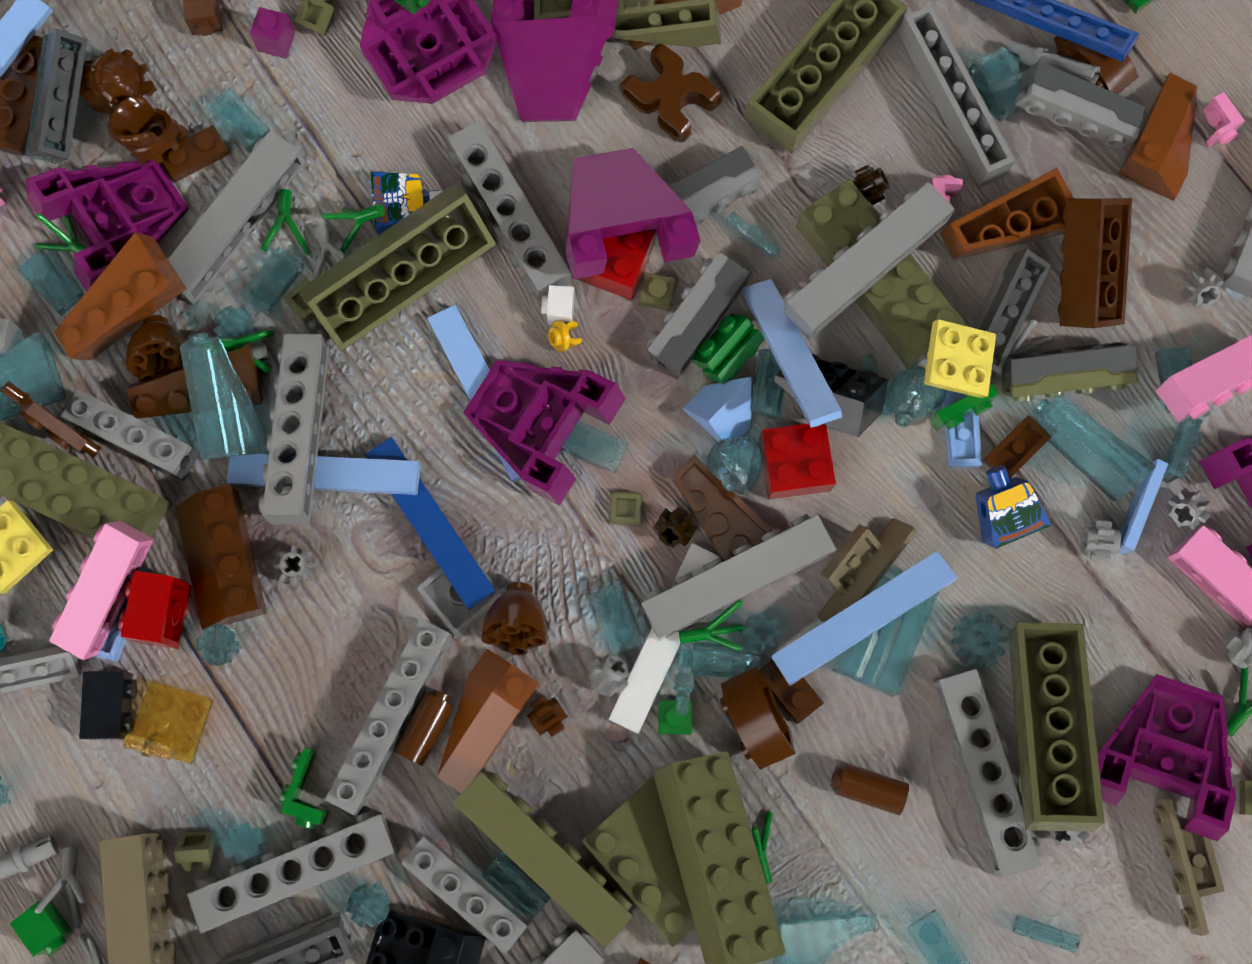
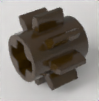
M866 165L855 171L857 177L852 182L868 202L874 205L886 199L883 193L889 189V182L880 167L874 170L873 167L870 168L869 165Z
M677 507L672 512L665 508L654 525V528L658 530L659 540L671 546V548H674L679 543L685 547L697 529L695 525H692V515L680 509V507Z

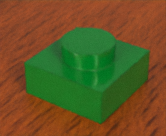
M659 700L658 734L691 735L692 701Z

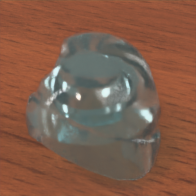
M925 367L911 368L898 373L886 390L887 403L890 410L895 414V424L901 428L908 427L911 421H920L931 417L939 411L945 401L947 394L945 389L924 385Z
M748 435L728 437L719 440L711 447L706 465L708 470L722 481V486L726 491H735L740 495L746 496L753 489L760 475L763 461L762 449L760 444Z

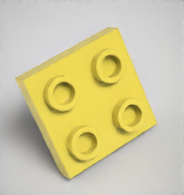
M939 319L933 321L929 351L927 353V364L925 366L924 385L978 398L987 397L996 334Z
M9 500L0 507V594H6L54 550L17 504Z

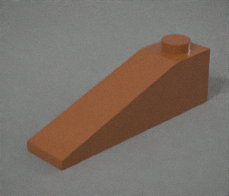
M1172 73L1168 74L1139 131L1138 139L1134 141L1118 174L1172 201L1176 199L1188 174L1197 85Z
M486 649L467 677L437 777L459 793H462L486 766L540 688V684L508 661Z

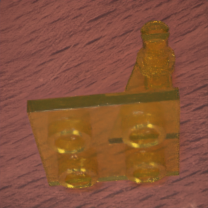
M149 682L132 735L130 733L126 735L123 747L140 751L142 756L148 758L154 755L167 760L175 759L193 764L214 700Z

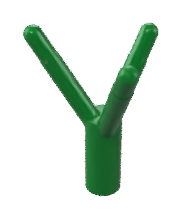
M289 189L280 190L278 216L265 238L261 250L266 251L275 234L281 229L283 222L286 221L304 254L308 256L311 252L290 215L292 191Z
M376 204L359 211L343 208V213H323L322 218L355 220V225L340 248L345 253L363 223L384 216L385 209L382 204Z
M41 213L36 214L37 219L67 243H37V249L76 253L87 248L79 242L69 216H64V221L70 237Z
M263 330L240 338L207 337V350L230 351L239 348V345L272 337L275 335V332L273 330ZM254 357L256 367L266 373L271 371L270 367Z
M738 599L706 627L679 631L680 644L710 640L736 651H741V645L716 635L742 631L744 629L742 624L716 627L743 605V601Z
M1248 667L1241 668L1238 709L1226 722L1228 735L1231 737L1252 715V702L1246 706Z
M771 811L766 812L761 840L758 828H752V836L766 884L773 882L765 853L773 815Z

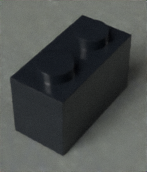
M83 671L79 739L130 740V732H133L135 729V714L131 712L132 699H135L137 695V682L133 679V673L125 671Z

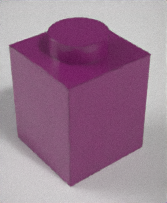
M259 7L249 34L257 51L286 59L296 32L288 14Z

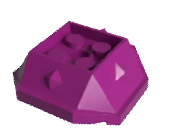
M370 0L360 41V49L392 100L433 104L486 74L497 43V36L474 0H431L426 7H421L415 15L394 0ZM428 44H434V45H435V46H434L433 48H431V49H425V48H423L424 46H426V45H428Z

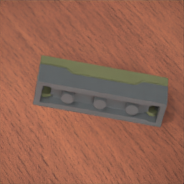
M1120 341L1008 355L1002 368L1003 393L1014 398V401L1022 402L1033 400V395L1044 394V397L1057 398L1064 396L1065 391L1075 390L1076 394L1094 393L1095 388L1106 387V390L1125 389V384L1137 383L1136 345Z

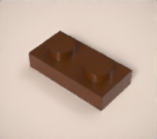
M214 125L178 142L180 146L176 151L169 148L162 154L163 163L175 183L230 155Z
M1028 415L983 461L990 468L1005 466L1010 479L1052 436Z
M773 660L759 670L770 685L773 695L797 724L824 704L804 678L789 686Z

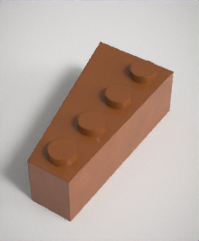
M1055 168L950 223L940 232V235L954 260L1065 234L1063 211L1066 206L1067 198L1074 197L1059 170Z
M135 232L54 331V334L70 359L90 361L187 288L154 237Z

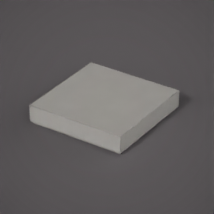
M438 568L414 588L455 639L485 616L491 605L503 594L482 568L481 570L497 593L470 611L441 568Z

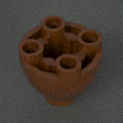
M160 315L149 316L143 321V325L133 333L126 350L125 361L127 369L135 377L139 378V381L167 371L170 373L183 368L186 364L192 363L186 339L177 328L169 324V321Z
M513 582L507 586V591L487 611L482 628V642L508 648V652L513 655H525L528 649L546 644V615L539 601L533 595L532 586L523 582Z

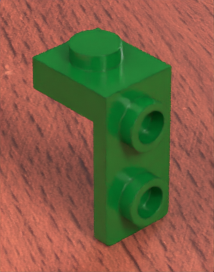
M304 747L302 753L298 752L293 760L291 771L295 773L291 784H286L283 788L279 803L283 804L281 813L296 817L294 824L313 829L315 824L325 825L329 811L298 801L316 753L315 749Z

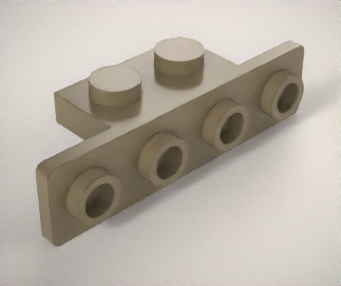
M893 518L876 538L867 527L859 524L820 573L835 593L818 613L817 618L824 623L870 594L917 532L916 529L907 523Z
M1171 797L1154 799L1156 807L1153 808V814L1157 825L1162 827L1165 838L1162 842L1163 851L1173 867V887L1176 893L1181 896L1184 907L1181 909L1183 923L1187 929H1190L1192 934L1200 936L1209 935L1200 897L1225 892L1211 840L1180 828Z

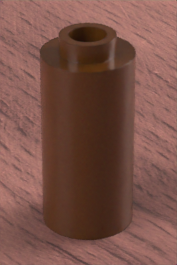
M433 689L431 694L424 692L394 752L418 765L424 766L454 707L449 704L451 697L436 689Z
M845 762L841 768L835 767L830 786L835 787V795L898 816L901 815L909 792V783Z

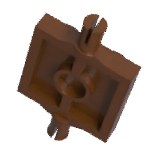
M7 381L1 388L0 392L11 398L21 408L17 413L25 421L39 431L45 426L47 429L44 433L67 450L72 446L79 452L83 450L92 458L100 451L101 447L88 439L86 434H79L68 424L30 398L28 392L22 391L12 384L11 381Z

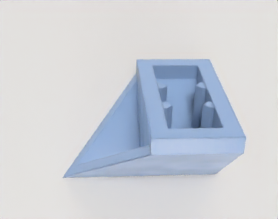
M752 376L730 380L725 384L706 385L683 407V410L728 451L751 428Z

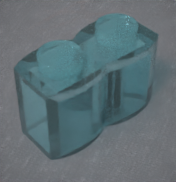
M1002 47L972 64L968 73L980 95L984 97L989 110L998 121H1002L1023 109L1015 105L1023 73L1019 71V62L1013 53H1009L1006 48Z

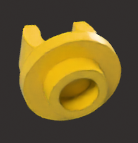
M561 320L553 322L548 331V339L556 351L565 352L568 348H573L582 342V338L573 339L569 335V331L578 327V323L572 321L565 324Z

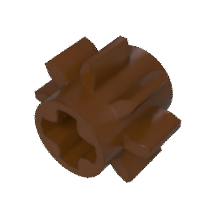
M542 695L530 704L534 711L529 713L527 717L540 736L548 731L551 737L565 729L561 722L568 718L555 697L546 701Z

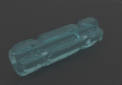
M1020 915L1015 917L1012 924V931L1015 934L1024 937L1029 935L1030 939L1055 947L1060 946L1061 949L1073 953L1077 952L1079 948L1080 936L1068 931L1063 933L1062 929L1035 920L1032 922V919Z

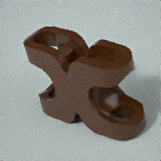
M657 44L651 50V63L661 76L654 81L645 82L634 75H628L619 84L620 91L623 97L640 112L649 114L658 110L657 122L659 127L678 142H685L691 135V124L680 110L686 105L696 104L707 111H712L720 105L722 96L719 89L701 73L692 72L683 75L684 63L682 58L667 46Z

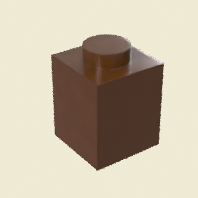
M183 0L185 22L192 35L208 36L213 32L223 31L219 0Z

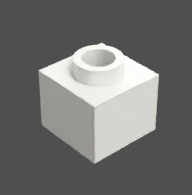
M549 285L548 296H542L541 314H547L548 325H552L554 321L559 320L565 324L573 321L574 287Z

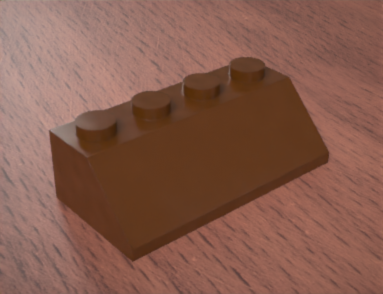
M1067 198L1063 211L1065 236L1061 245L1063 270L1060 273L1062 291L1061 301L1058 306L1060 326L1102 328L1125 324L1132 198Z
M227 484L197 492L175 506L202 630L205 631L267 614L239 491L232 485Z

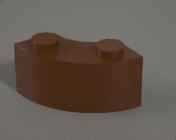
M1059 36L1053 38L1058 55L1100 67V72H1095V74L1099 75L1095 83L1097 86L1119 94L1139 77L1129 55L1121 62Z
M756 667L721 683L724 696L720 698L721 707L727 716H731L742 740L739 742L741 751L747 760L752 758L761 770L796 754L791 730L777 707L770 685Z

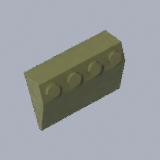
M653 776L585 837L582 843L669 944L674 947L695 925Z

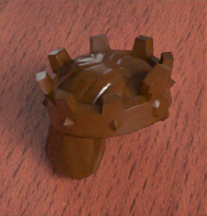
M110 49L103 53V55L92 56L84 61L79 94L93 110L111 114L124 99L134 95L140 97L144 95L151 96L157 90L151 80L145 81L144 74L148 72L146 65H139L132 58L133 52L128 49L123 52H114L113 49Z
M135 95L121 101L108 120L110 137L125 146L132 156L137 159L138 163L143 166L147 163L146 160L153 159L157 164L164 162L162 154L169 148L176 151L180 146L175 140L176 136L184 139L190 134L183 125H179L166 111L158 108L154 109L144 97Z

